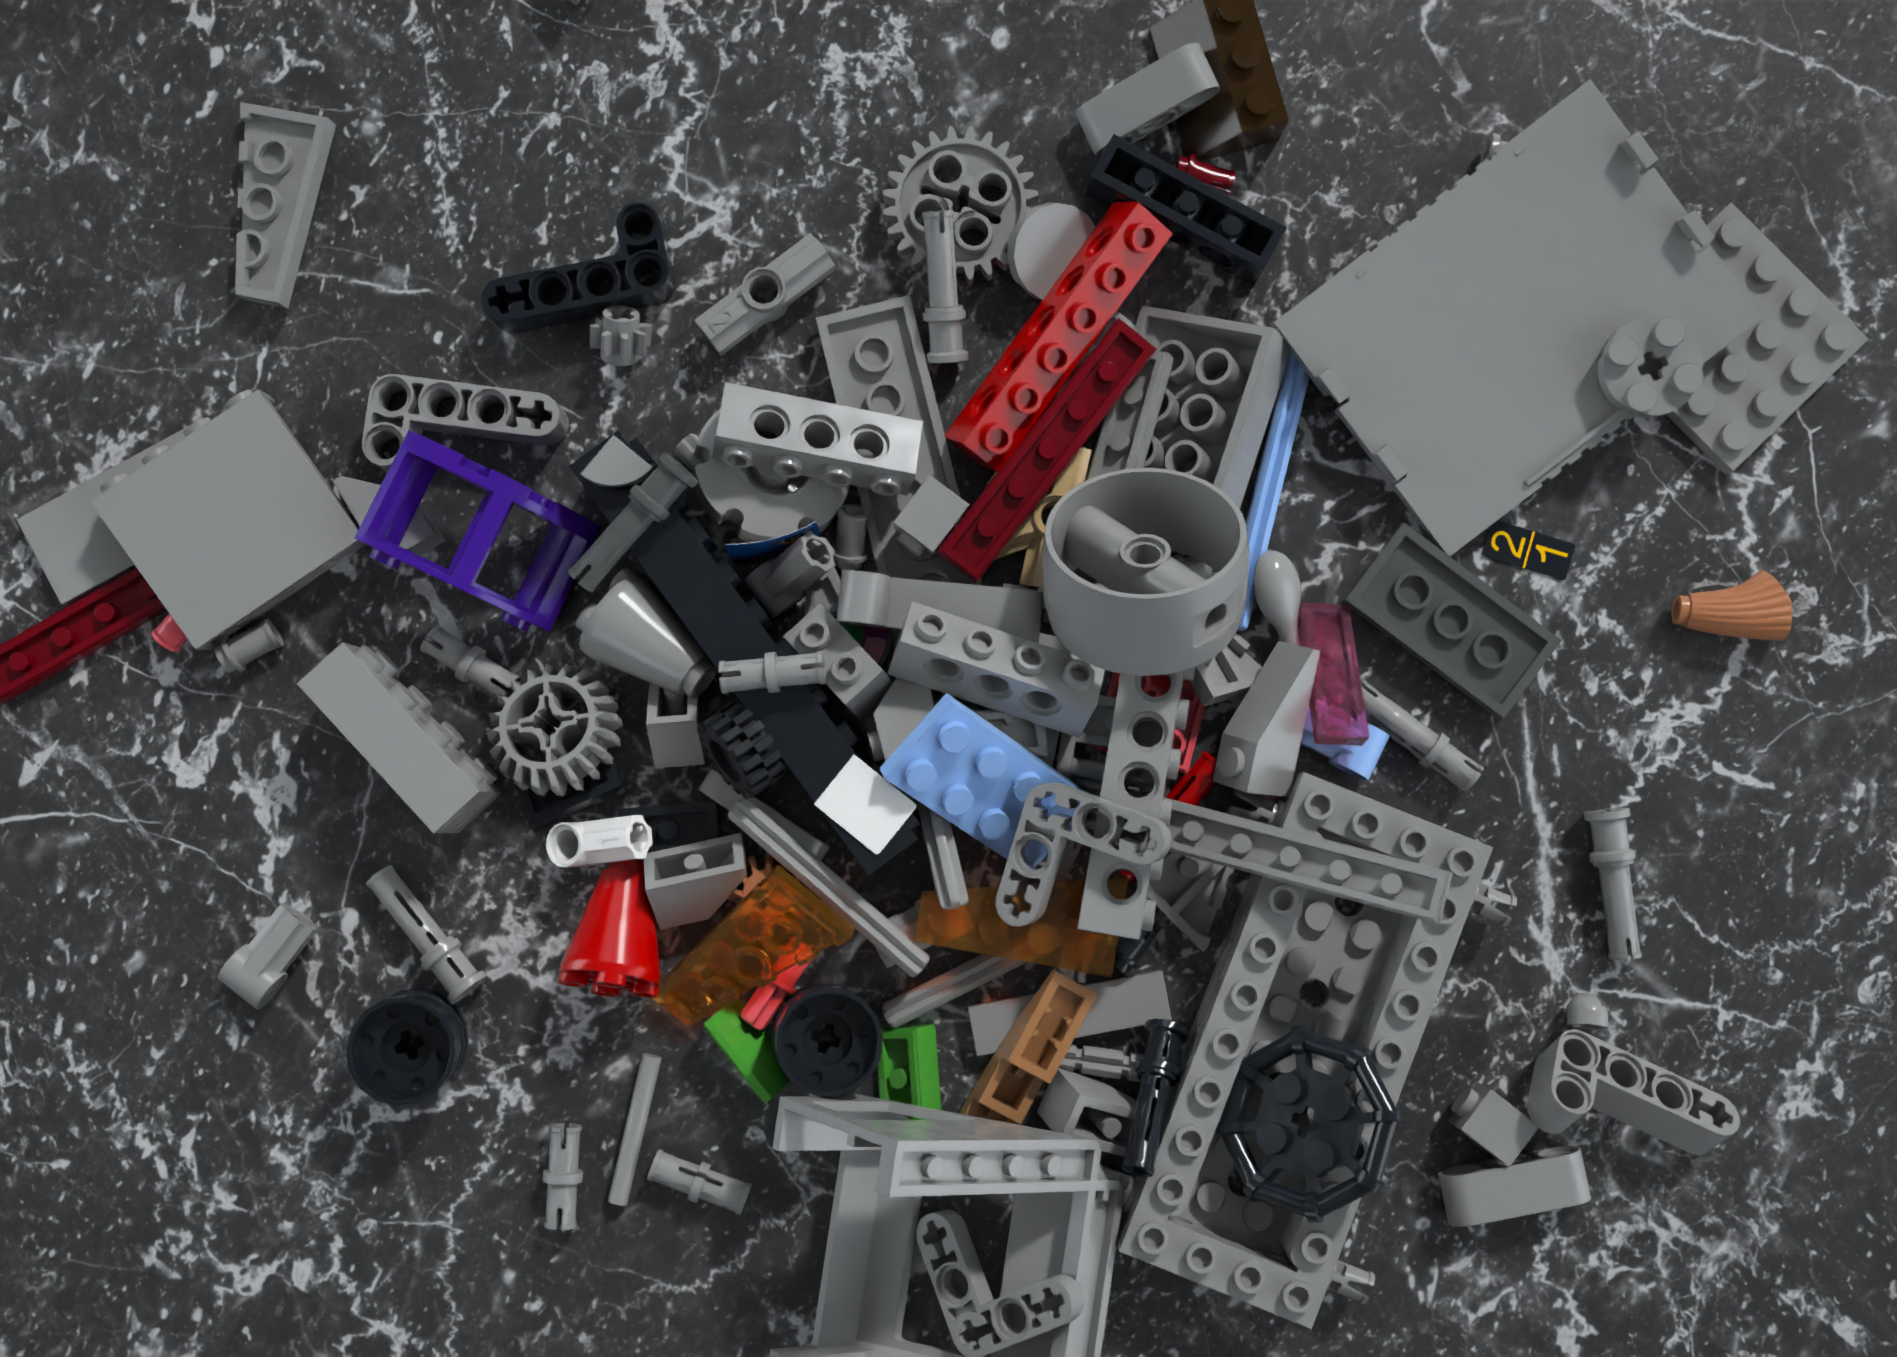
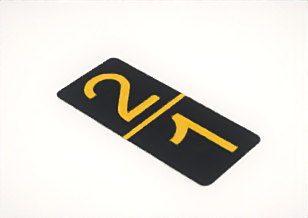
M1497 520L1489 528L1482 554L1494 560L1565 580L1575 545Z

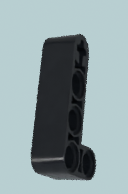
M631 203L619 212L616 219V230L621 254L490 281L481 293L483 311L500 330L507 333H520L602 316L603 310L610 306H628L634 309H641L666 302L674 293L675 275L667 235L657 212L645 203ZM641 223L653 225L651 233L646 238L634 239L630 237L632 229L636 225ZM650 269L662 271V277L657 284L653 286L639 284L641 275L645 271ZM603 278L614 280V286L608 294L603 296L592 294L594 284ZM552 289H566V295L559 304H545V298ZM512 298L515 302L509 304L510 312L503 314L501 310L506 308V300ZM533 303L535 308L531 309L528 304Z

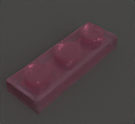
M1302 602L1299 607L1297 621L1300 644L1303 647L1320 650L1309 702L1314 743L1362 746L1369 738V730L1349 605Z

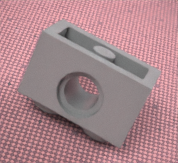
M821 603L783 636L798 654L823 651L825 667L821 668L826 672V684L860 722L876 710L893 684L884 670Z

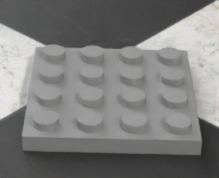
M1732 202L1724 207L1707 224L1715 238L1705 246H1712L1763 318L1703 363L1704 380L1701 387L1693 393L1688 402L1683 406L1666 414L1725 475L1733 472L1868 340ZM1693 239L1690 240L1695 250L1699 251L1701 247Z

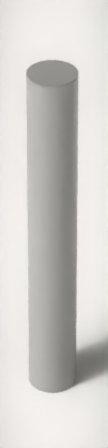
M643 1053L608 1197V1202L620 1206L628 1204L662 1057Z

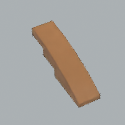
M1052 970L994 1053L959 1114L1012 1124L1016 1122L1021 1125L1043 1082L1045 1081L1050 1084L1098 994Z

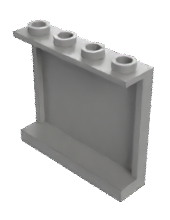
M259 389L253 393L251 390H245L233 396L225 404L226 411L212 420L206 417L191 424L183 432L185 435L184 439L170 448L168 445H164L149 452L142 459L144 464L142 467L130 475L122 473L112 477L101 485L100 490L102 493L89 501L195 650L213 649L220 644L221 638L232 636L366 545L354 539L360 528L359 524L353 520L273 407L274 399Z

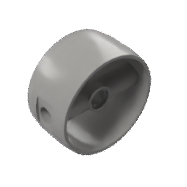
M1132 468L1108 472L1086 480L1068 491L1055 504L1048 516L1042 545L1043 598L1051 628L1058 640L1066 649L1081 660L1107 671L1127 675L1151 676L1175 673L1195 667L1217 655L1235 636L1240 626L1247 600L1250 549L1246 523L1239 507L1224 491L1206 480L1187 473L1160 468ZM1171 551L1193 557L1205 563L1217 573L1206 580L1171 557ZM1079 568L1108 589L1084 580L1073 571Z

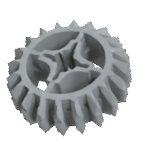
M546 663L542 676H539L535 671L527 669V682L523 685L517 681L510 680L511 689L514 692L510 697L497 696L498 703L503 709L500 712L489 714L490 721L496 728L486 732L488 741L494 745L489 752L492 759L500 764V772L507 779H513L514 784L520 789L527 791L531 788L533 792L541 796H545L549 789H551L557 796L564 797L568 783L576 790L583 791L584 782L582 778L586 775L593 779H600V773L596 767L600 762L613 764V757L607 752V749L621 746L620 738L614 731L623 727L622 719L615 714L619 710L618 702L613 696H609L610 690L603 681L596 680L591 672L584 669L578 673L573 666L566 663L560 672L553 665ZM564 699H575L586 703L588 713L578 714L575 710L569 711L564 706ZM532 745L535 749L541 748V751L546 755V762L526 759L523 746Z

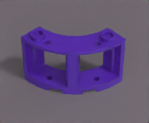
M408 430L354 539L373 547L369 557L398 570L401 562L407 563L503 609L504 612L500 619L523 631L528 632L531 624H534L550 632L575 582L567 571L592 546L601 526L558 502H552L548 498L532 491L531 488L493 469L489 470L446 446ZM437 469L486 491L448 569L399 546ZM513 505L551 525L514 601L475 583Z

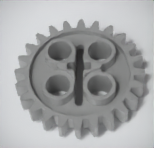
M953 126L948 127L947 140L940 141L933 131L929 132V147L926 149L914 140L912 142L913 159L905 155H898V166L903 173L889 171L887 174L888 182L896 189L883 190V202L893 205L882 210L883 221L895 223L887 230L889 240L903 239L897 247V255L903 257L910 253L914 254L911 260V269L913 271H916L925 263L927 264L924 226L920 225L916 220L918 215L924 211L953 210V205L957 206L961 200H966L968 207H963L960 213L954 212L953 216L956 275L957 273H963L968 286H971L974 280V272L981 271L987 281L992 280V265L996 264L1004 271L1009 270L1007 259L1009 236L1014 226L1019 225L1021 219L1026 216L1024 214L1031 209L1028 206L1038 202L1039 193L1036 190L1026 189L1033 183V172L1018 173L1024 163L1023 155L1015 156L1010 160L1007 158L1010 149L1008 141L995 149L992 147L993 132L989 131L980 142L975 140L974 129L969 126L964 139H958ZM948 167L958 171L960 177L952 183H943L935 177V174L940 169ZM992 185L1000 188L1005 195L1002 199L991 202L982 198L979 192L986 186ZM926 188L931 190L934 195H923L920 191ZM997 217L1000 219L1001 222L999 224H993L989 221L988 218ZM977 229L984 233L986 240L980 245L972 246L963 242L960 236L966 230Z

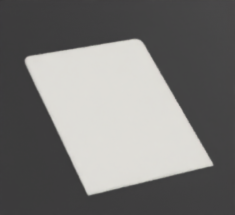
M856 755L850 758L814 803L816 807L875 854H879L916 809V804Z

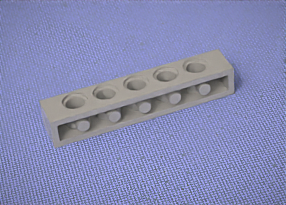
M1196 666L1183 671L1164 674L1169 678L1171 686L1168 692L1160 697H1151L1142 690L1143 680L1147 676L1120 674L1100 797L1154 816L1163 821L1168 828L1173 800L1164 799L1167 779L1177 780L1182 751L1172 748L1175 729L1185 730L1190 700L1180 699L1183 680L1193 681ZM1143 722H1154L1159 725L1163 731L1160 742L1152 747H1143L1137 744L1133 735L1138 725ZM1136 771H1145L1154 779L1153 790L1149 795L1142 798L1131 796L1125 789L1128 776ZM1098 809L1093 836L1102 838L1110 829V820L1106 812ZM1150 828L1146 829V837L1141 844L1140 852L1142 853L1147 849L1156 848L1157 841L1150 838ZM1091 848L1078 929L1141 940L1142 930L1152 932L1157 901L1148 900L1147 898L1150 880L1160 881L1164 858L1154 863L1139 865ZM1117 871H1130L1137 878V890L1128 899H1117L1109 891V880Z

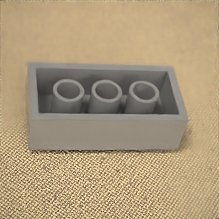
M342 642L303 677L297 685L434 834L459 833L502 794L493 783L498 779V776L481 758L477 757L472 760L460 747L465 743L463 737L448 722L444 721L439 724L428 712L432 707L430 701L413 685L406 688L398 680L395 674L399 671V668L383 651L378 649L376 652H373L366 645L358 647Z

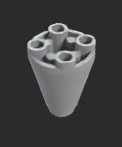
M624 568L618 572L610 584L609 592L599 604H589L580 613L576 621V627L582 631L580 650L588 657L678 695L687 694L693 699L697 698L708 688L717 673L715 665L710 662V658L651 580L644 574L635 573L629 568Z

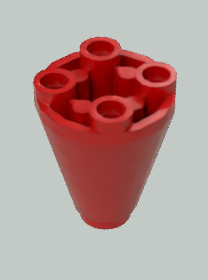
M636 859L610 862L608 869L602 871L562 958L557 983L585 988L589 983L592 984V994L605 997H621L622 989H629L628 993L634 996L657 998L661 971L656 917L645 891L644 862Z

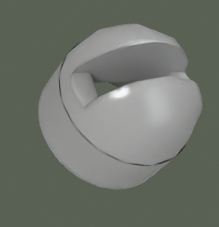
M1582 993L1575 995L1568 1004L1567 1027L1580 1030L1608 1029V1010L1606 1004L1601 998L1593 994Z

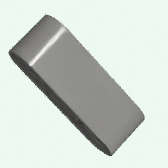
M1190 43L1172 51L1088 100L1076 110L1075 114L1095 157L1100 158L1113 134L1133 144L1207 102L1220 91V86L1200 44Z
M1559 1146L1521 1153L1510 1167L1497 1159H1490L1454 1166L1438 1172L1448 1225L1464 1227L1576 1206L1591 1200L1581 1148L1577 1146Z

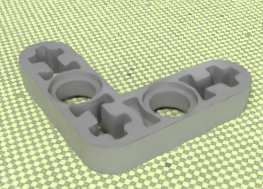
M1051 782L1037 785L1029 792L1025 800L996 895L995 905L997 913L1004 922L1017 927L1034 923L1043 916L1068 839L1131 863L1146 865L1160 861L1167 855L1172 841L1169 828L1163 821L1154 816L1062 783ZM1055 794L1054 803L1067 809H1077L1073 816L1058 813L1050 815L1048 818V809L1041 805L1042 798L1052 797ZM1093 808L1101 809L1109 816L1110 829L1102 838L1091 835L1085 824L1086 816ZM1124 818H1127L1128 822L1124 825ZM1071 821H1072V828H1070V827L1068 826ZM1150 828V838L1157 841L1156 848L1147 849L1144 853L1140 852L1141 843L1129 837L1119 839V846L1115 844L1123 829L1132 833H1140ZM1031 840H1038L1047 848L1048 860L1041 869L1033 868L1025 859V847ZM1018 873L1027 878L1040 879V884L1036 882L1027 886L1025 901L1031 904V909L1022 911L1020 914L1017 913L1018 904L1012 901V895L1020 894L1024 891L1027 879L1018 878Z
M943 1209L926 1214L920 1219L916 1231L917 1242L953 1342L958 1351L965 1357L986 1356L1060 1327L1080 1316L1084 1308L1083 1291L1076 1280L1064 1274L1054 1275L994 1300L962 1217L953 1210ZM944 1227L947 1237L939 1240L936 1231ZM952 1253L956 1254L957 1259L949 1262L945 1261V1256ZM954 1269L960 1270L967 1278L968 1292L965 1297L959 1295L952 1286L951 1277ZM1058 1294L1062 1295L1064 1299L1063 1305L1043 1312L1039 1302ZM1011 1303L1018 1304L1026 1314L1027 1321L1023 1331L1016 1329L1009 1320L1008 1311ZM992 1321L995 1331L976 1339L972 1329Z

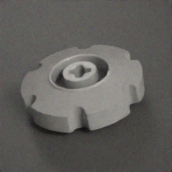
M720 409L714 413L703 427L694 452V456L704 462L695 466L693 476L698 480V483L694 489L700 504L709 517L718 525L725 521L735 523L739 528L738 539L747 543L783 536L804 528L813 522H817L820 533L823 532L836 518L837 509H840L843 505L849 486L835 487L826 484L822 479L802 475L793 478L783 477L774 473L773 470L755 466L736 468L725 464L722 460L713 459L712 452ZM768 430L757 432L766 439L777 438L775 433ZM819 440L806 441L810 446L817 449L827 447Z

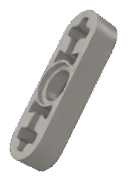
M711 768L698 789L730 811L743 796L742 794L738 795L733 790L732 784L728 786L723 780L724 775L721 772L718 773L716 769ZM757 796L750 799L820 861L823 859L830 848L827 843Z

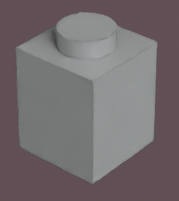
M929 475L894 520V530L900 533L896 541L918 558L925 552L934 559L937 555L936 551L969 510L970 504Z
M1478 1082L1473 1089L1467 1087L1458 1095L1451 1108L1454 1114L1448 1120L1449 1123L1487 1153L1510 1167L1538 1129L1532 1120L1504 1098Z

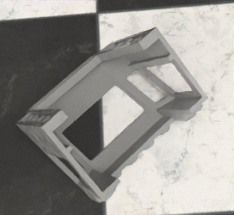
M810 1093L809 1097L780 1096L772 1149L777 1151L841 1150L812 1345L770 1349L769 1357H965L961 1352L906 1341L902 1337L922 1196L1013 1193L1015 1195L1000 1297L1054 1275L1064 1274L1071 1276L1080 1285L1084 1295V1308L1080 1316L1075 1320L991 1353V1357H1101L1125 1190L1119 1180L1106 1178L1100 1167L1102 1149L1096 1139L853 1093H846L837 1097L814 1096ZM907 1116L926 1120H909ZM1058 1294L1039 1303L1042 1306L1043 1312L1063 1305L1064 1299L1061 1294ZM1011 1303L1008 1311L1009 1320L1016 1329L1023 1331L1027 1321L1026 1314L1018 1304Z

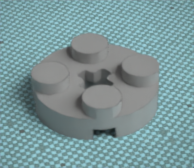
M1647 316L1635 319L1621 326L1606 341L1608 343L1604 347L1603 355L1599 358L1597 365L1598 382L1608 401L1619 409L1623 408L1629 413L1638 414L1636 416L1644 418L1658 417L1680 408L1701 387L1704 380L1702 371L1703 358L1700 347L1683 323L1673 317ZM1644 354H1650L1653 359L1660 361L1661 368L1658 370L1659 377L1657 380L1653 381L1650 374H1640L1638 366L1645 363Z

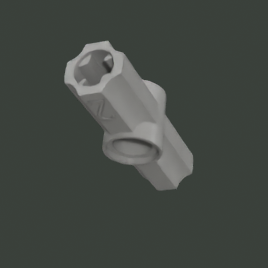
M809 233L767 266L757 267L749 271L739 287L694 321L708 342L722 356L766 322L780 319L786 313L791 303L836 270V265L818 239ZM763 286H771L778 290L777 297L767 304H761L753 300L755 292Z

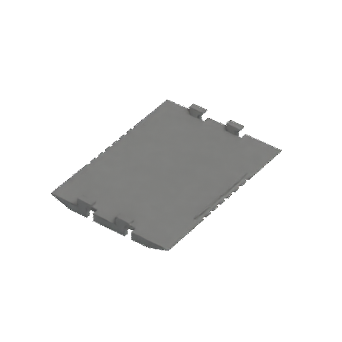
M1591 79L1494 152L1496 156L1490 161L1485 159L1476 166V172L1470 176L1466 174L1455 182V188L1451 191L1446 189L1435 198L1437 202L1431 206L1427 204L1416 212L1417 217L1411 222L1408 219L1396 228L1397 232L1391 237L1386 235L1377 242V248L1372 252L1369 250L1364 252L1273 322L1299 364L1322 395H1331L1338 404L1345 399L1348 400L1334 411L1380 472L1387 471L1396 481L1391 485L1392 489L1416 521L1440 549L1449 556L1453 555L1543 486L1541 482L1549 478L1551 480L1562 472L1561 467L1566 463L1571 465L1582 456L1580 453L1586 448L1590 450L1600 443V437L1606 433L1610 435L1621 427V421L1625 418L1630 420L1636 415L1611 404L1603 394L1598 382V361L1602 357L1604 347L1608 343L1606 341L1614 331L1642 317L1677 318L1696 339L1702 353L1703 363H1705L1763 318L1712 246H1705L1715 236L1697 211L1686 212L1655 167L1647 170L1642 175L1632 163L1636 160L1641 167L1647 169L1658 160V157L1639 131L1632 135L1629 133ZM1689 239H1693L1701 249L1696 251ZM1644 354L1645 363L1638 366L1641 375L1650 374L1653 381L1657 380L1659 377L1658 370L1661 368L1660 361L1653 359L1650 354Z

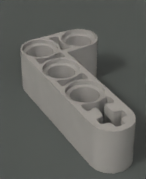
M386 374L372 384L369 392L362 437V450L368 460L388 472L395 456L390 459H383V446L388 440L398 438L401 446L408 430L422 435L423 430L548 446L560 442L566 436L569 429V419L557 402L549 395L543 393L399 374ZM399 391H406L407 401L405 405L397 411H390L389 402L391 397ZM447 397H455L456 406L454 411L446 417H438L437 407L439 403ZM493 404H504L505 411L503 417L495 423L487 424L485 422L486 410ZM521 411L527 417L538 419L543 418L544 412L547 411L552 416L551 421H543L540 429L530 419L522 418Z
M842 570L837 612L838 622L855 626L901 630L913 601L1039 643L1043 592L895 578L874 572Z
M1576 1029L1567 1030L1543 1050L1535 1061L1527 1111L1536 1127L1546 1133L1558 1134L1563 1132L1593 1108L1688 1153L1702 1155L1738 1131L1740 1125L1739 1114L1735 1106L1722 1095L1583 1031Z

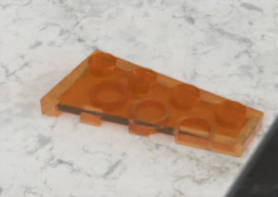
M777 865L661 979L658 997L652 999L689 1027L737 1001L740 994L757 985L761 988L776 980L779 973L796 964L802 966L817 958L818 953L833 944L839 946L852 939L855 928L782 867Z
M1128 878L1109 880L1108 887L1113 897L1125 899ZM1083 880L1054 882L1043 916L1034 923L1020 927L1007 924L997 913L995 903L999 886L967 888L968 904L953 910H944L939 906L936 890L922 891L913 941L1112 977L1119 936L1078 929L1086 881ZM1029 884L1025 885L1022 893L1012 895V901L1018 904V914L1031 909V904L1025 901V893Z

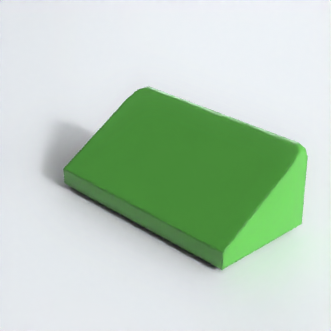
M735 998L704 1023V1028L761 1101L767 1103L791 1080L783 1072L775 1059L770 1042L771 1037L765 1030L756 1029L743 1020L741 1011L745 1004L741 999Z
M923 1024L899 1026L897 1028H881L883 1034L882 1053L877 1065L879 1098L941 1110L935 1025ZM907 1116L909 1120H926Z

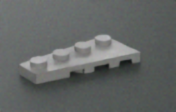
M240 102V119L245 122L244 141H239V162L244 164L243 189H238L237 208L242 211V231L237 233L235 295L247 301L288 309L336 124L327 117Z

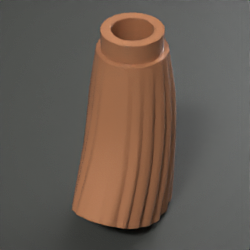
M1760 570L1748 580L1734 587L1689 593L1685 596L1677 595L1672 604L1671 616L1673 624L1710 634L1784 641L1791 630L1792 601L1784 588L1771 574Z

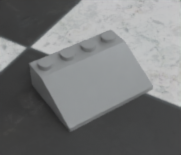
M1142 306L1135 325L1138 334L1157 349L1156 351L1168 352L1174 358L1143 468L1174 470L1206 480L1224 491L1240 509L1291 350L1275 328ZM1094 448V451H1093V454H1092V457H1091V460H1090V463H1089V466H1088L1087 475H1086V480H1087V476H1088L1089 469H1090V466H1091V462H1092V459H1093V455H1094V452H1095V448Z

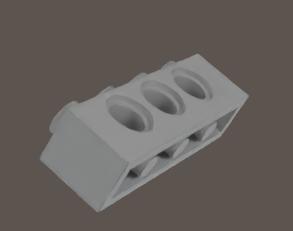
M725 382L712 458L722 460L725 464L736 468L755 466L773 470L774 473L783 477L793 478L802 475L822 479L826 484L835 487L854 485L869 488L882 496H896L898 494L907 496L916 475L923 421ZM768 430L775 433L777 438L766 439L757 432ZM819 440L827 447L817 449L810 446L806 441ZM858 449H866V450H869V451H871L876 457H875V458H865V457H862L861 455H859V454L856 452V450H858Z
M912 601L901 628L887 674L1079 738L1097 707L1105 670L1093 666L1075 655Z

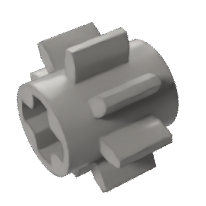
M628 306L607 307L603 310L602 316H595V324L590 325V348H601L602 360L610 365H633L638 361V355L645 356L646 347L651 346V324L640 323V313L634 308Z

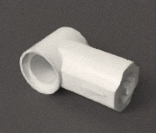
M630 815L584 822H561L554 825L546 838L548 857L558 867L595 866L602 863L646 858L649 847L653 845L652 829L644 821L643 815Z

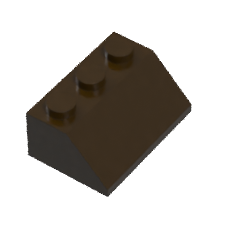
M1192 0L1149 27V34L1157 60L1184 45L1199 43L1220 86V91L1213 98L1175 119L1185 157L1188 158L1190 154L1196 155V161H1204L1280 139L1289 118L1254 0Z

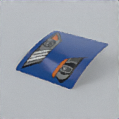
M813 522L804 528L773 539L750 543L724 544L723 546L734 564L764 563L774 556L782 554L786 548L803 535L812 532L814 535L821 537L817 522Z

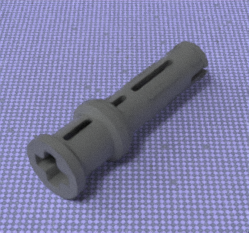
M666 452L660 455V464L641 486L635 484L631 488V493L628 496L631 499L629 504L578 562L567 571L574 580L579 578L578 584L587 591L593 593L596 586L654 521L658 523L661 520L665 521L670 515L669 507L687 487L694 488L698 483V480L686 468Z

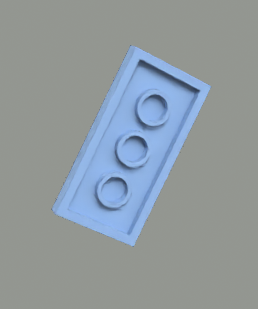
M947 693L880 767L884 779L1005 859H1008L1025 800L1033 788L1037 785L1056 782L1087 792ZM1055 794L1052 797L1042 798L1041 805L1048 809V818L1050 815L1058 813L1073 816L1077 809H1067L1054 803ZM1072 821L1068 825L1070 828H1072ZM1031 840L1025 847V859L1033 868L1048 854L1045 845L1038 840Z

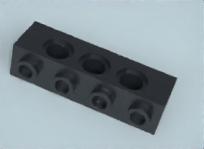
M1113 134L1091 173L1086 192L1087 196L1109 208L1113 202H1139L1173 233L1169 238L1170 241L1255 286L1287 229V227L1115 134Z

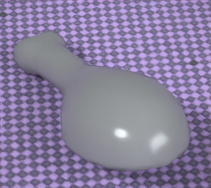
M1267 550L1258 558L1254 570L1255 599L1262 614L1277 630L1279 641L1300 646L1297 630L1298 612L1302 596L1299 574L1285 554Z

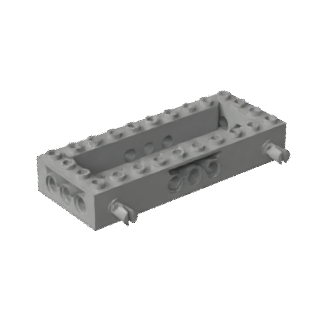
M1300 772L1294 773L1289 796H1281L1277 803L1253 793L1234 789L1232 796L1252 807V811L1229 806L1226 809V814L1453 873L1440 925L1360 903L1355 913L1344 916L1335 906L1336 896L1251 874L1177 1064V1067L1181 1070L1180 1079L1175 1086L1170 1087L1154 1166V1175L1152 1177L1134 1175L1131 1177L1100 1164V1167L1106 1178L1119 1180L1125 1190L1117 1240L1119 1252L1312 1329L1327 1289L1354 1299L1363 1305L1369 1300V1297L1362 1290L1350 1284L1349 1281L1374 1286L1375 1274L1338 1260L1361 1197L1325 1215L1323 1222L1309 1223L1307 1218L1258 1198L1251 1201L1244 1193H1237L1229 1188L1228 1178L1236 1167L1222 1136L1216 1134V1128L1221 1121L1225 1104L1243 1057L1290 1033L1291 1028L1295 1025H1305L1309 1031L1355 1046L1364 1044L1373 1052L1371 1059L1396 1107L1469 911L1505 927L1512 918L1491 906V902L1517 906V897L1480 884L1493 847L1308 773ZM1308 980H1319L1325 988V998L1316 1007H1306L1300 1000V989ZM1312 1053L1313 1070L1336 1077L1344 1066L1343 1063ZM1295 1054L1265 1069L1263 1072L1268 1077L1273 1073L1291 1072L1296 1069ZM1356 1077L1350 1084L1353 1092L1351 1096L1356 1106H1360L1363 1113L1372 1112L1374 1109L1358 1077ZM1255 1082L1252 1086L1242 1122L1255 1121L1264 1090ZM1309 1108L1305 1115H1300L1298 1119V1125L1301 1126V1134L1304 1137H1307L1309 1131H1318L1320 1128V1122L1313 1118L1314 1109ZM1365 1125L1356 1157L1363 1163L1375 1125ZM1243 1134L1257 1166L1261 1170L1269 1159L1258 1145L1257 1134ZM1346 1166L1328 1172L1329 1175L1322 1178L1323 1192L1354 1177L1353 1172ZM1282 1169L1273 1180L1274 1183L1303 1194L1306 1193V1182L1302 1176Z

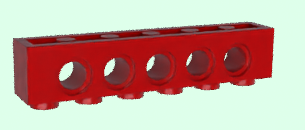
M1113 202L945 433L946 440L977 465L998 472L1031 430L1173 233L1139 202Z

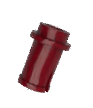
M1190 154L1188 158L1179 156L1175 165L1176 168L1228 196L1230 195L1231 191L1228 188L1233 186L1236 171H1229L1196 161V155Z

